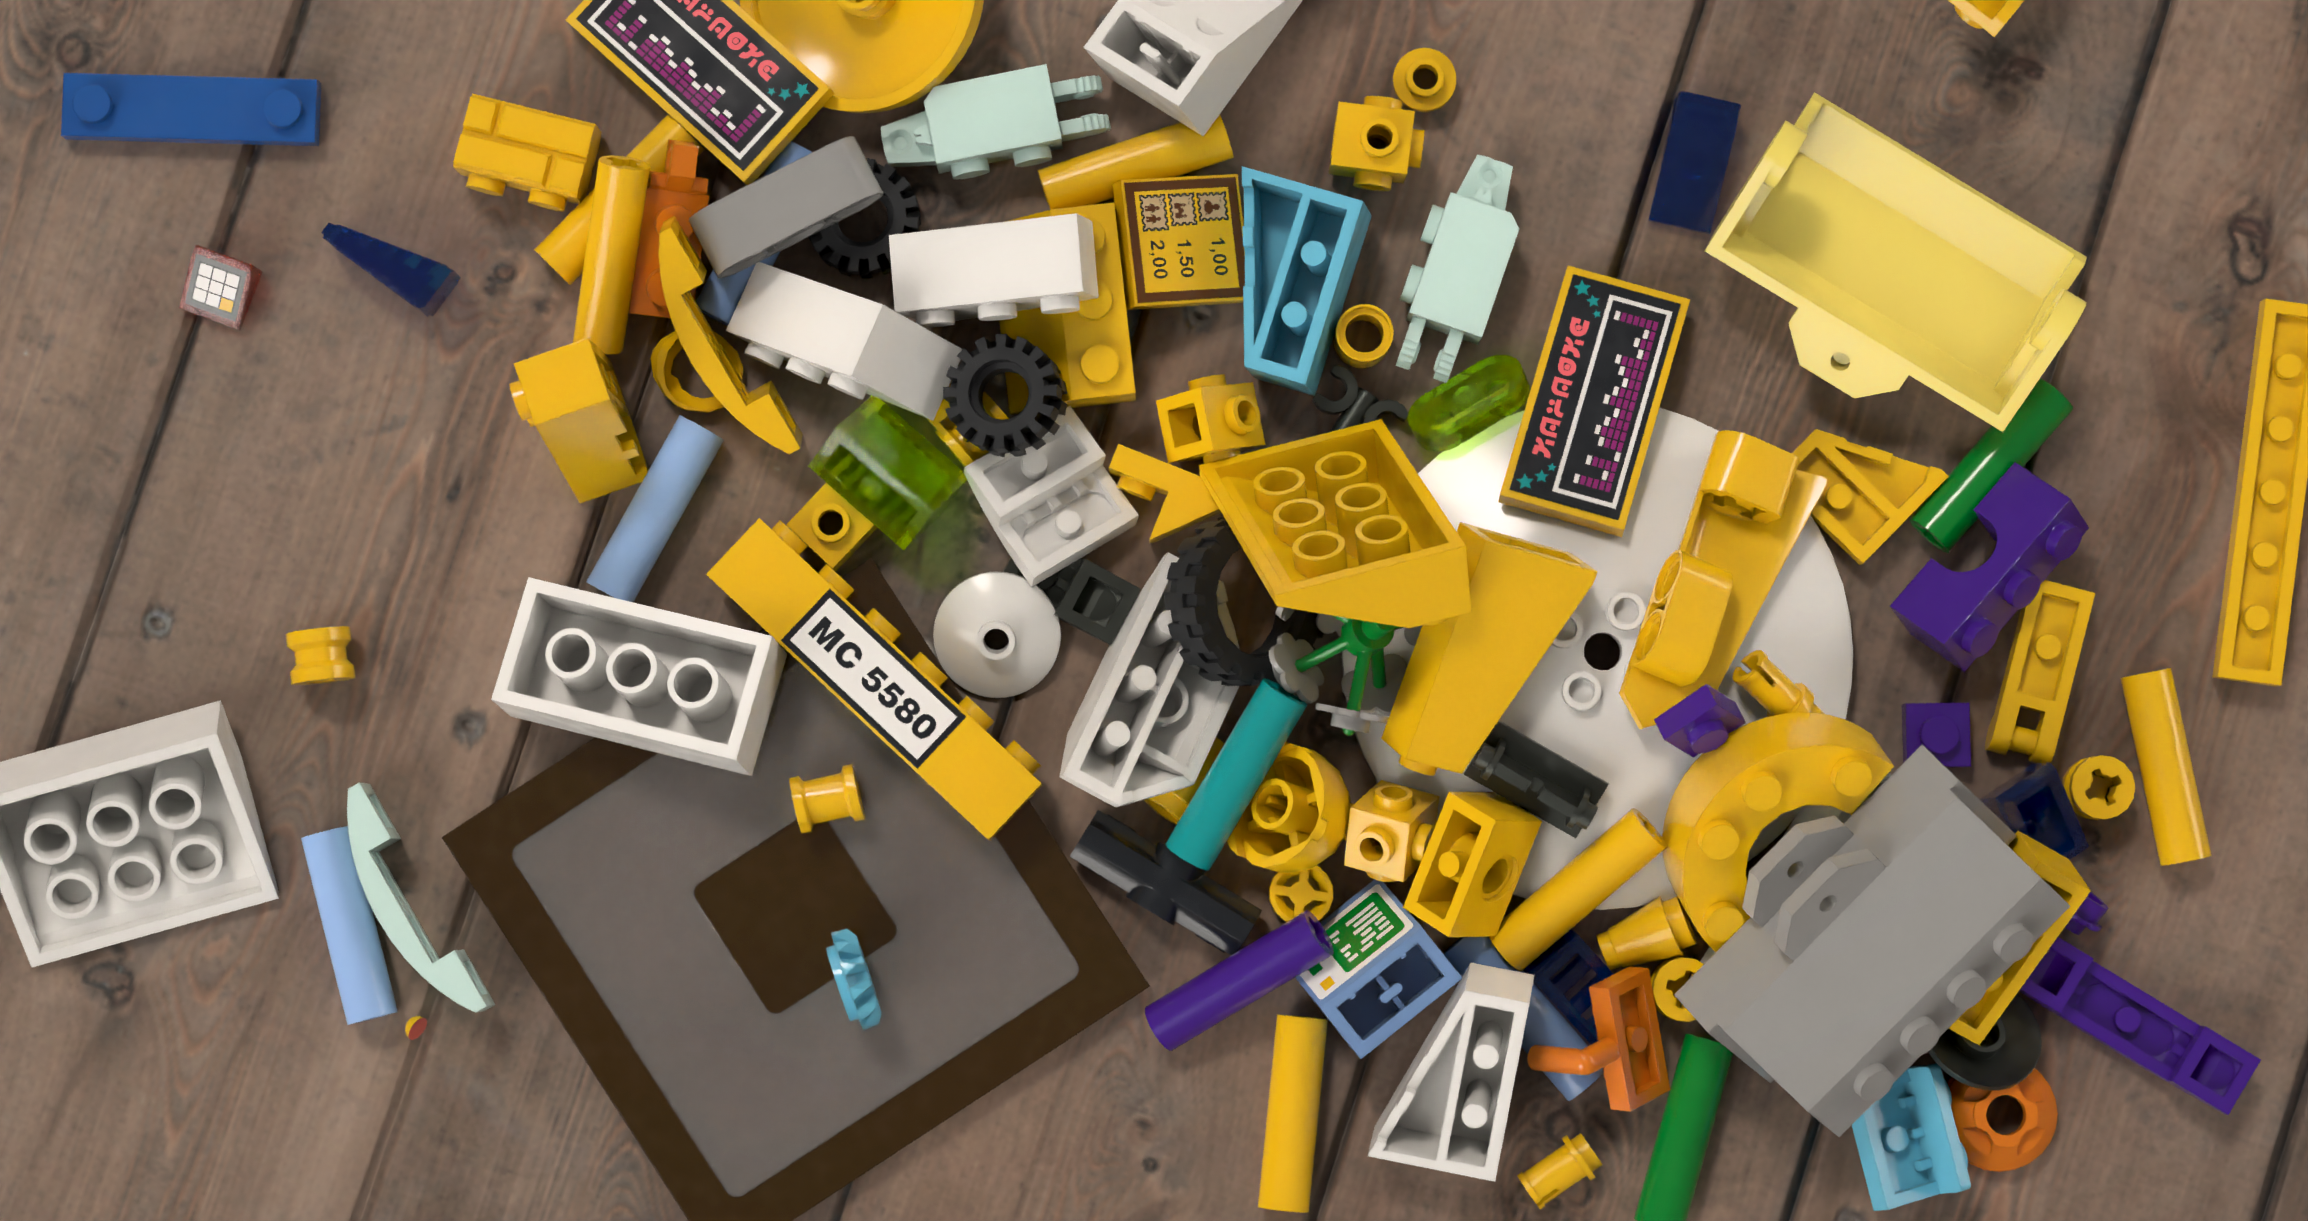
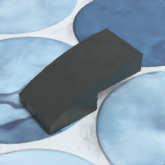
M1010 557L1003 572L1024 577ZM1082 558L1036 584L1053 603L1056 609L1055 616L1108 645L1112 644L1141 590L1095 563Z

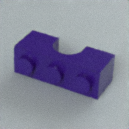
M2016 462L2013 463L1973 509L1990 536L1997 541L1991 557L1980 567L1966 572L1951 571L1931 558L1890 605L1912 636L1963 672L1968 669L1977 657L1983 656L1992 648L2001 629L2019 609L2026 607L2033 601L2039 591L2040 584L2060 561L2069 558L2077 550L2082 536L2089 529L2069 497Z

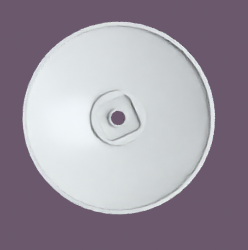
M1659 408L1622 537L1498 502L1524 411L1498 419L1468 434L1440 453L1418 473L1456 532L1459 523L1463 522L1570 552L1598 571L1589 591L1499 719L1502 723L1609 783L1596 805L1598 810L1586 830L1581 829L1577 838L1542 820L1513 895L1524 899L1531 896L1632 808L1642 813L1662 836L1665 816L1675 789L1692 764L1703 754H1698L1693 758L1666 742L1657 725L1639 729L1619 694L1656 579L1670 554L1678 550L1715 434L1718 432V430L1693 418ZM1811 515L1717 691L1736 702L1746 722L1742 726L1767 717V710L1742 686L1737 685L1732 678L1736 667H1741L1747 674L1751 672L1741 660L1756 650L1765 652L1768 655V659L1794 684L1802 683L1814 693V703L1826 715L1846 719L1853 669L1851 618L1844 586L1833 555ZM1405 628L1394 630L1393 639L1389 645L1384 647V655H1400L1405 659L1408 666L1415 646L1410 645L1406 641L1404 635ZM1594 634H1607L1619 646V660L1609 670L1593 668L1584 657L1586 641ZM1347 649L1342 651L1343 677L1346 673L1355 669L1357 656L1351 654ZM1377 710L1374 711L1373 713H1371V714H1374V715H1379V716H1383V717H1388V718H1389V716H1385V715L1381 714L1380 712H1378ZM1371 721L1369 733L1355 731L1362 755L1376 783L1384 780L1440 796L1437 820L1448 792H1493L1465 776L1464 772L1467 767L1462 774L1437 768L1436 774L1430 776L1402 766L1398 762L1401 755L1381 739L1386 726L1385 723ZM1802 807L1782 813L1763 828L1749 850L1748 861L1757 856L1777 838L1796 817ZM1661 852L1595 909L1639 907L1650 903L1659 896H1661L1662 901L1676 897L1677 895L1666 873L1663 853Z

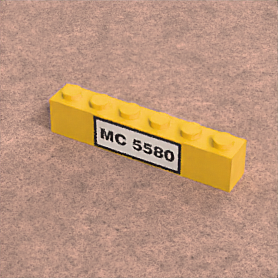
M759 518L706 575L773 636L780 645L984 837L991 841L1043 785L1033 776L1041 765L1015 740L1006 748L1001 746L987 732L995 721L968 696L959 704L951 699L940 688L948 677L926 656L919 652L910 660L893 644L901 633L877 610L872 608L864 617L846 599L854 589L828 564L817 573L799 555L808 546L781 520L771 529Z

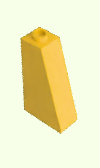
M1460 522L1457 533L1466 545L1472 612L1448 618L1445 622L1437 625H1422L1381 737L1384 742L1401 755L1398 762L1412 771L1430 776L1436 774L1437 768L1462 774L1589 591L1598 571L1570 552Z

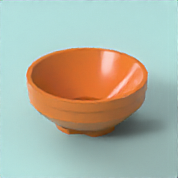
M2034 1068L2019 1084L2003 1090L1977 1089L1963 1084L1953 1077L1948 1080L1947 1084L1952 1096L1951 1108L1958 1136L1966 1150L1969 1164L1983 1170L1996 1172L2015 1170L2031 1163L2050 1144L2057 1124L2056 1099L2049 1083L2037 1069ZM2009 1095L2020 1103L2023 1109V1120L2014 1132L2003 1135L1996 1133L1989 1126L1986 1113L1989 1104L1995 1098Z

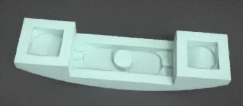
M359 782L348 788L347 821L352 856L366 898L389 939L425 980L454 1002L475 1013L491 1008L495 1003L465 950H454L439 958L379 851L401 838L371 785Z

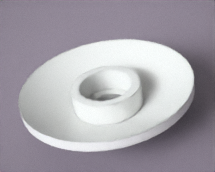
M999 571L972 576L953 588L943 600L938 610L933 632L934 647L938 660L945 672L955 683L979 696L1006 698L1026 692L1036 686L1049 673L1059 653L1061 627L1059 618L1054 615L1056 609L1041 588L1037 585L1031 587L1022 576ZM989 630H1003L1009 638L1008 644L1000 650L989 648L984 641V636Z

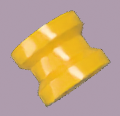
M324 627L286 633L287 647L294 652L295 666L290 671L291 685L321 684L356 678L354 665L347 660L346 646L351 641L350 627Z
M2099 755L2080 759L2071 765L2063 777L2061 791L2064 802L2073 813L2083 819L2104 820L2117 817L2128 809L2134 799L2135 782L2132 772L2125 763L2115 757ZM2108 787H2110L2109 793L2107 795L2109 802H2107L2105 799Z
M1319 866L1294 873L1277 872L1272 877L1268 888L1269 902L1274 913L1286 922L1306 910L1314 914L1318 920H1321L1329 911L1333 901V885L1328 874Z
M1674 957L1664 960L1654 968L1650 977L1656 1010L1660 1014L1676 1021L1690 1022L1696 1020L1684 1005H1681V1002L1674 994L1689 980L1690 973L1691 978L1704 965L1703 963L1692 958Z

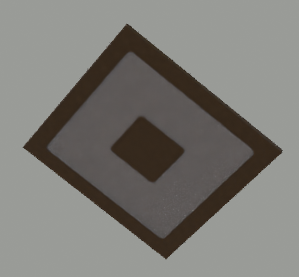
M872 558L842 577L854 589L846 599L864 617L872 608L877 610L901 633L893 642L910 660L921 652L948 677ZM764 628L757 632L770 635ZM782 645L780 646L787 653V657L752 776L595 737L442 837L688 1221H793L1150 987L1029 800L989 841ZM948 677L940 688L959 704L963 698ZM853 764L861 793L865 820L854 821L851 816L814 824L812 832L802 834L794 809L789 778L800 776L803 781L841 773L842 766ZM848 929L858 938L867 963L882 1015L878 1025L863 1031L859 1019L850 1022L842 1002L826 951L827 947L834 945L831 932Z

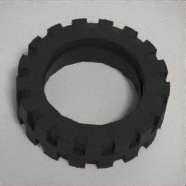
M1224 516L1218 517V521H1207L1195 529L1196 536L1187 537L1183 540L1177 549L1181 555L1177 562H1171L1168 570L1167 579L1172 582L1170 592L1165 593L1164 604L1165 611L1171 610L1173 622L1168 624L1172 640H1179L1183 647L1179 653L1188 665H1197L1200 668L1198 674L1209 681H1222L1221 685L1259 686L1263 678L1277 683L1269 659L1270 648L1277 644L1279 635L1289 633L1295 641L1298 639L1306 640L1315 651L1316 648L1313 647L1316 638H1322L1324 634L1316 626L1318 614L1295 609L1291 617L1286 621L1275 615L1273 628L1262 646L1250 654L1241 651L1227 637L1218 617L1216 592L1221 571L1232 554L1240 550L1242 546Z

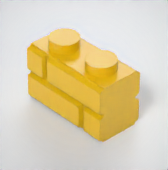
M472 93L463 122V131L460 134L453 168L460 175L468 177L466 187L490 195L503 196L505 186L530 192L527 202L533 205L564 212L567 202L579 204L587 195L602 132L593 123Z

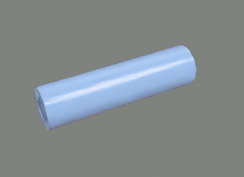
M679 415L586 581L588 584L614 598L634 602L724 441L722 438Z
M348 826L301 838L347 1025L397 1013L398 1010L373 910L366 898L352 856Z

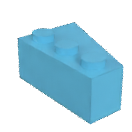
M1242 166V187L1244 188V226H1242L1243 247L1245 249V286H1243L1244 367L1255 379L1315 396L1372 215L1362 200Z

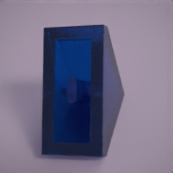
M2050 762L2030 765L1980 799L2014 833L2020 831L2069 860L2089 847L2057 770Z

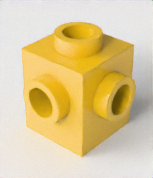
M1384 96L1364 97L1363 104L1339 101L1335 117L1328 174L1354 177L1353 186L1372 191H1390L1392 182L1404 184L1408 167L1420 168L1425 130L1413 129L1415 111L1401 109V100ZM1379 138L1387 144V147L1384 149L1373 148L1368 140Z
M1225 374L1212 375L1188 381L1189 391L1156 400L1168 463L1203 460L1205 464L1241 455L1242 451L1266 445L1253 382L1227 385Z
M1380 780L1356 803H1351L1348 829L1343 839L1347 841L1344 866L1365 871L1370 878L1377 881L1404 882L1419 868L1437 823L1440 796Z

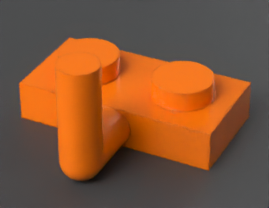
M1627 967L1589 987L1592 1013L1598 1036L1597 1042L1583 1049L1534 1045L1528 1052V1065L1534 1071L1590 1075L1603 1068L1611 1110L1631 1112L1670 1091L1649 968Z

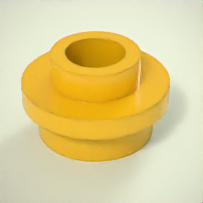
M1418 48L1408 52L1399 60L1393 73V88L1396 96L1406 107L1418 112H1430L1441 108L1450 100L1456 87V72L1452 62L1443 53L1431 48ZM1427 68L1433 71L1437 78L1436 85L1426 90L1417 87L1413 81V74L1417 70Z

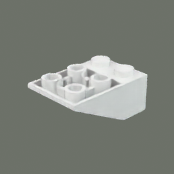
M1118 0L1085 44L1084 49L1111 80L1201 136H1204L1303 0Z

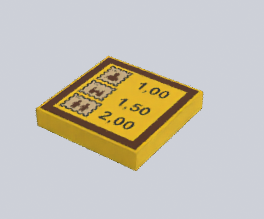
M1238 174L1119 180L1112 184L1127 310L1243 303L1245 249L1243 247L1242 226L1244 225Z

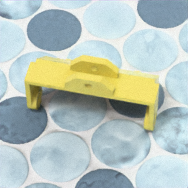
M1815 92L1794 125L1786 120L1784 121L1719 223L1705 249V252L1797 307L1788 324L1799 365L1854 399L1897 391L1910 375L2002 432L2074 329L2087 303L2067 291L2084 267L2087 259L2086 256Z

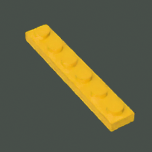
M2267 298L2260 301L2212 678L2275 687L2282 685L2308 478V304Z

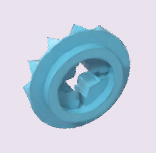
M848 929L831 932L834 945L827 947L826 951L842 1002L850 1022L859 1019L862 1029L865 1031L878 1025L882 1015L867 963L858 938Z

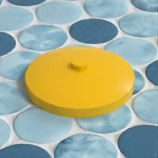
M739 0L740 7L834 91L835 94L823 107L852 113H876L899 108L918 100L931 92L933 87L942 83L956 68L972 43L979 25L984 0Z

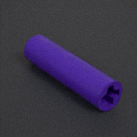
M1306 910L1146 1006L1145 1015L1148 1024L1159 1042L1167 1050L1173 1051L1332 956L1334 950L1330 938L1314 914Z

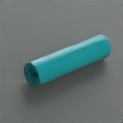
M1263 678L1165 843L1170 851L1200 869H1211L1308 704L1301 701L1295 693H1288L1280 684Z

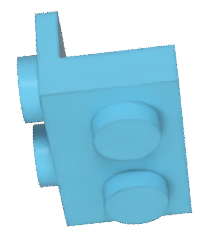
M1937 1063L1910 1066L1893 1083L1890 1091L1883 1098L1875 1101L1852 1124L1874 1211L1890 1210L1938 1194L1958 1193L1971 1188L1967 1170L1968 1157L1964 1146L1960 1142L1951 1108V1091L1943 1078L1941 1067Z

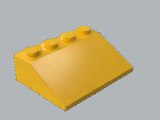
M1382 419L1199 465L1200 477L1276 606L1404 628L1437 625L1445 622L1448 618L1472 612L1466 545Z

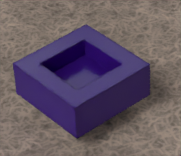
M1705 684L1654 719L1663 739L1693 758L1698 754L1717 749L1725 743L1730 732L1746 723L1736 702L1708 684Z
M1970 703L1902 704L1903 763L1923 745L1945 767H1970Z

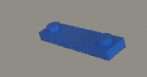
M63 73L61 136L67 140L319 146L321 83L317 79Z

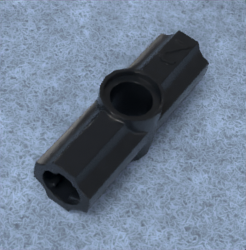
M1098 810L1070 857L1127 891L1125 894L1127 898L1174 926L1176 922L1194 932L1197 937L1223 953L1227 952L1233 955L1238 952L1262 910L1205 876L1206 870L1200 869L1181 859L1170 851L1166 845L1159 841L1156 845L1135 833L1136 831L1109 814L1106 815Z

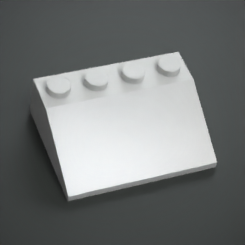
M221 700L0 762V890L31 967L279 899L277 883L242 756Z

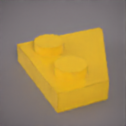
M1818 429L1812 431L1792 452V454L1800 459L1797 470L1827 479V485L1814 507L1811 517L1859 565L1863 564L1949 477L1942 469L1913 463L1895 457L1893 453L1871 446L1864 447L1848 442L1843 437Z

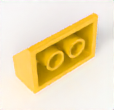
M1114 202L1050 209L1008 220L1015 221L1075 213L1093 222L1099 298L1079 301L1080 310L1069 313L1044 314L1041 313V307L1017 311L1016 318L999 320L1001 334H1007L1015 340L1017 336L1028 340L1034 346L1040 348L1057 365L1061 371L1059 376L1066 383L1067 394H1062V401L1067 404V407L1077 408L1136 401ZM1005 372L1010 415L1019 414L1028 401V386L1021 375Z

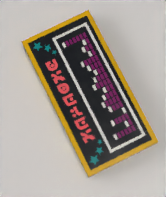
M583 0L566 19L576 31L746 185L753 183L835 94L826 83L733 0Z
M1567 266L1500 491L1499 503L1615 536H1623L1690 299Z

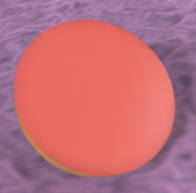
M422 1016L410 1018L405 1025L407 1037L411 1040L418 1038L427 1026V1019Z

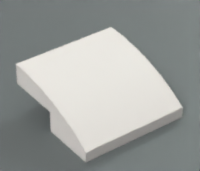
M1071 406L1066 408L1065 416L1058 414L1055 422L1060 425V428L1055 435L1048 432L1042 438L1046 444L1038 450L1030 446L1025 448L1027 455L1018 457L1011 453H1005V457L988 453L964 468V474L982 510L1005 549L1031 587L1134 527L1139 517L1136 510L1123 492L1116 487L1117 484L1103 466L1106 457L1105 453Z

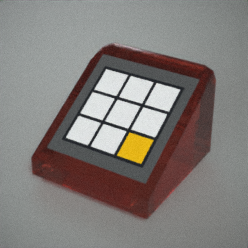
M195 245L179 308L240 331L262 271L251 264Z

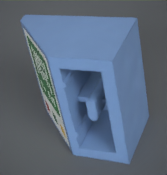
M1377 880L1371 881L1320 922L1330 938L1334 954L1295 977L1360 1059L1365 1057L1462 979L1409 911L1403 908V904L1384 882Z

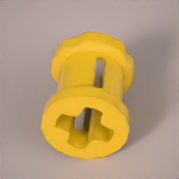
M853 764L842 766L841 773L803 781L800 776L789 778L794 809L802 834L812 832L814 824L851 816L854 821L865 820L861 793Z

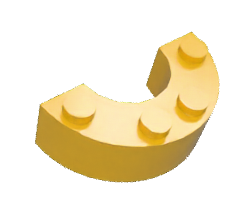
M1809 712L1778 714L1756 720L1730 732L1725 743L1713 751L1703 753L1685 773L1675 789L1664 820L1662 838L1667 845V848L1662 851L1664 866L1671 886L1703 940L1715 952L1750 918L1742 908L1747 885L1746 868L1749 850L1762 829L1782 813L1805 805L1832 806L1852 815L1893 769V763L1870 732L1845 719L1826 714Z

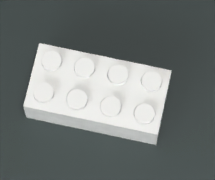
M528 577L491 700L511 717L752 776L787 653L774 637Z

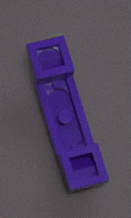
M2057 937L2019 991L2137 1065L2223 1114L2229 1115L2261 1059L2208 1027L2198 1025L2093 961L2094 958Z

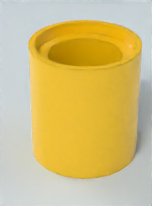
M1370 304L1353 306L1342 314L1337 323L1333 338L1335 351L1339 358L1349 366L1355 368L1372 367L1386 356L1393 341V325L1389 316L1377 306ZM1362 320L1371 322L1380 332L1381 344L1371 352H1358L1348 344L1345 336V331L1350 324Z

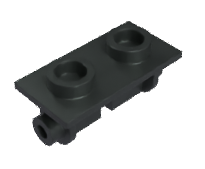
M1498 721L1464 772L1465 776L1574 838H1577L1582 828L1586 830L1598 810L1596 805L1609 785L1606 781L1501 721Z

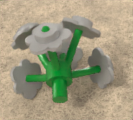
M1277 607L1275 614L1286 621L1291 617L1295 609ZM1317 613V628L1326 634L1336 631L1340 636L1339 638L1314 651L1306 640L1298 639L1295 641L1289 633H1283L1278 636L1277 644L1269 650V659L1276 680L1288 693L1296 692L1300 700L1306 704H1311L1318 700V687L1324 683V677L1316 665L1347 649L1351 654L1357 656L1355 669L1346 673L1341 681L1342 692L1348 697L1347 708L1316 703L1315 709L1331 712L1330 726L1343 728V732L1347 736L1353 735L1355 731L1369 733L1371 721L1387 724L1388 717L1371 713L1377 710L1381 714L1389 716L1407 669V663L1400 655H1384V647L1389 645L1393 639L1394 630L1404 627ZM1422 625L1405 628V639L1410 645L1415 646Z

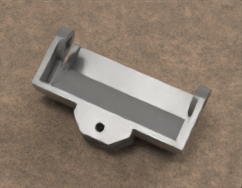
M1921 745L1845 823H1842L1835 815L1795 824L1749 871L1742 908L1750 918L1674 995L1712 1037L1770 1083L1775 1080L1808 1113L1840 1137L1875 1101L1883 1098L1890 1091L1893 1083L1921 1055L1927 1053L1936 1045L1939 1037L1968 1008L1973 1007L1983 998L1986 990L2014 962L2020 960L2029 952L2033 943L2070 905L2008 846L2017 835L1928 749Z

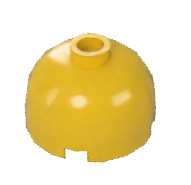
M1285 742L1228 838L1227 842L1230 849L1238 856L1246 858L1252 865L1282 873L1308 870L1323 862L1335 853L1345 838L1348 829L1351 798L1340 771L1316 751Z

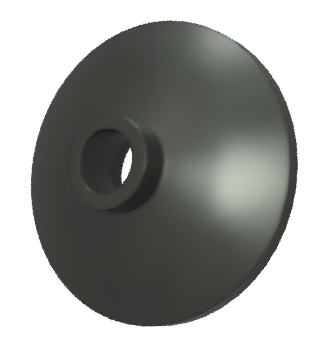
M2017 993L1980 1045L1947 1029L1939 1037L1936 1045L1928 1052L1947 1074L1959 1082L1982 1090H2003L2022 1082L2036 1067L2041 1054V1032L2033 1011Z

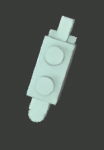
M1047 64L935 86L924 100L925 111L881 126V138L888 165L892 167L937 165L939 173L951 171L953 179H967L989 173V163L1014 159L1016 167H1026L1052 160L1051 151L1063 149L1062 142L1093 136L1111 129L1107 114L1099 115L1098 113L1081 116L1080 118L1058 122L1055 103L1074 99H1087L1102 92L1101 77L1094 75L1050 83Z
M1477 154L1457 194L1450 193L1445 208L1432 205L1420 241L1432 244L1424 268L1411 265L1400 297V301L1411 304L1406 318L1407 321H1410L1396 366L1409 370L1411 364L1415 363L1421 347L1420 338L1424 326L1448 334L1444 347L1439 351L1433 367L1435 371L1433 379L1447 383L1462 340L1477 345L1480 342L1519 231L1512 213L1505 211L1513 166Z

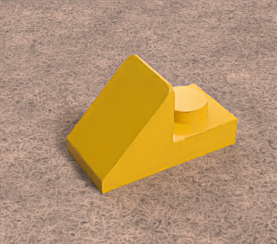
M1118 444L1109 466V473L1120 477L1116 487L1148 501H1152L1155 492L1166 495L1149 543L1159 541L1222 513L1200 476Z

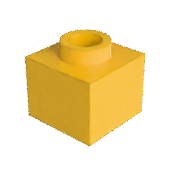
M829 479L786 524L835 572L879 527V524L832 479ZM828 512H837L843 518V527L835 535H826L820 529V519Z

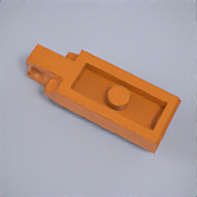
M668 139L664 173L650 171L629 307V313L670 318L664 298L659 267V233L664 221L673 216L676 217L701 259L702 246L689 223V218L708 206L709 195L707 194L708 179L695 177L699 147L695 146L694 142ZM696 287L690 290V293L693 296L694 300L696 294Z

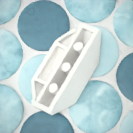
M1169 552L1163 556L1140 591L1112 644L1109 645L1067 733L1059 777L1115 808L1194 785L1239 686L1221 685L1222 681H1209L1198 674L1200 668L1197 665H1188L1179 652L1183 647L1179 640H1172L1168 624L1173 622L1171 610L1165 611L1164 597L1165 593H1169L1172 581L1167 579L1171 562H1177L1179 558ZM1219 580L1216 592L1218 617L1227 637L1239 648L1235 628L1226 605L1228 598L1225 586Z

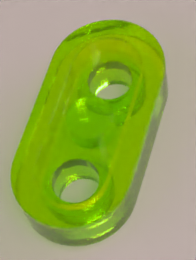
M1494 355L1484 358L1450 378L1447 383H1442L1419 397L1408 412V424L1417 443L1423 449L1432 452H1442L1456 448L1505 417L1512 415L1523 406L1530 394V383L1521 363L1516 358L1509 355Z

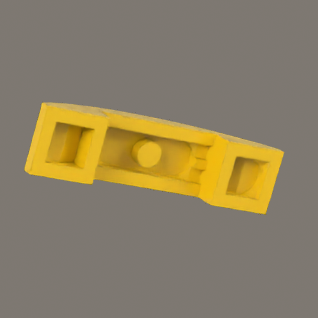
M671 217L663 222L659 233V267L665 302L679 341L691 364L717 400L751 432L770 445L790 455L801 448L803 433L772 381L763 384L751 392L747 390L690 293V290L704 283L707 270L676 217Z

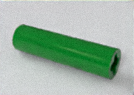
M2040 378L2005 430L2002 432L1991 425L1948 475L1949 477L1910 518L1911 525L1935 547L1949 553L1977 521L1978 516L1973 509L2014 462L2022 467L2025 466L2072 412V404L2055 387Z
M1685 1033L1634 1219L1637 1221H1687L1733 1058V1053L1719 1042Z

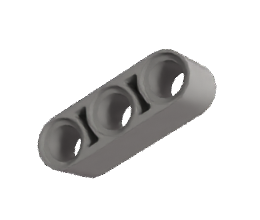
M849 136L832 142L704 207L689 218V223L717 278H724L736 274L861 211L879 200L884 193L856 138Z

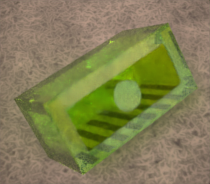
M870 396L835 428L808 465L812 471L903 550L941 516L968 481L964 472L886 403L874 396Z

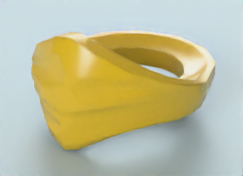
M676 331L662 338L653 348L650 360L653 378L664 396L678 408L687 411L710 413L724 408L715 396L699 398L692 396L681 388L678 379L671 374L674 358L683 347ZM714 332L742 379L743 365L738 352L722 336Z

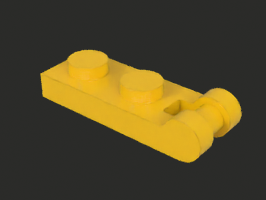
M2044 580L2040 584L2039 591L2033 601L2021 609L1995 713L1988 728L1985 750L2005 755L2008 750L2027 754L2029 762L2047 767L2050 765L2059 739L2095 593ZM2020 707L2040 712L2038 725L2035 730L2016 725Z

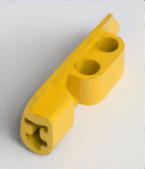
M1723 430L1715 434L1678 550L1670 554L1658 574L1619 692L1639 729L1656 725L1654 721L1656 717L1705 684L1716 690L1719 688L1780 570L1827 485L1825 477L1797 470L1800 460L1798 456L1745 433Z

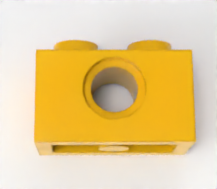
M1448 792L1403 908L1449 938L1496 936L1542 820L1495 792Z

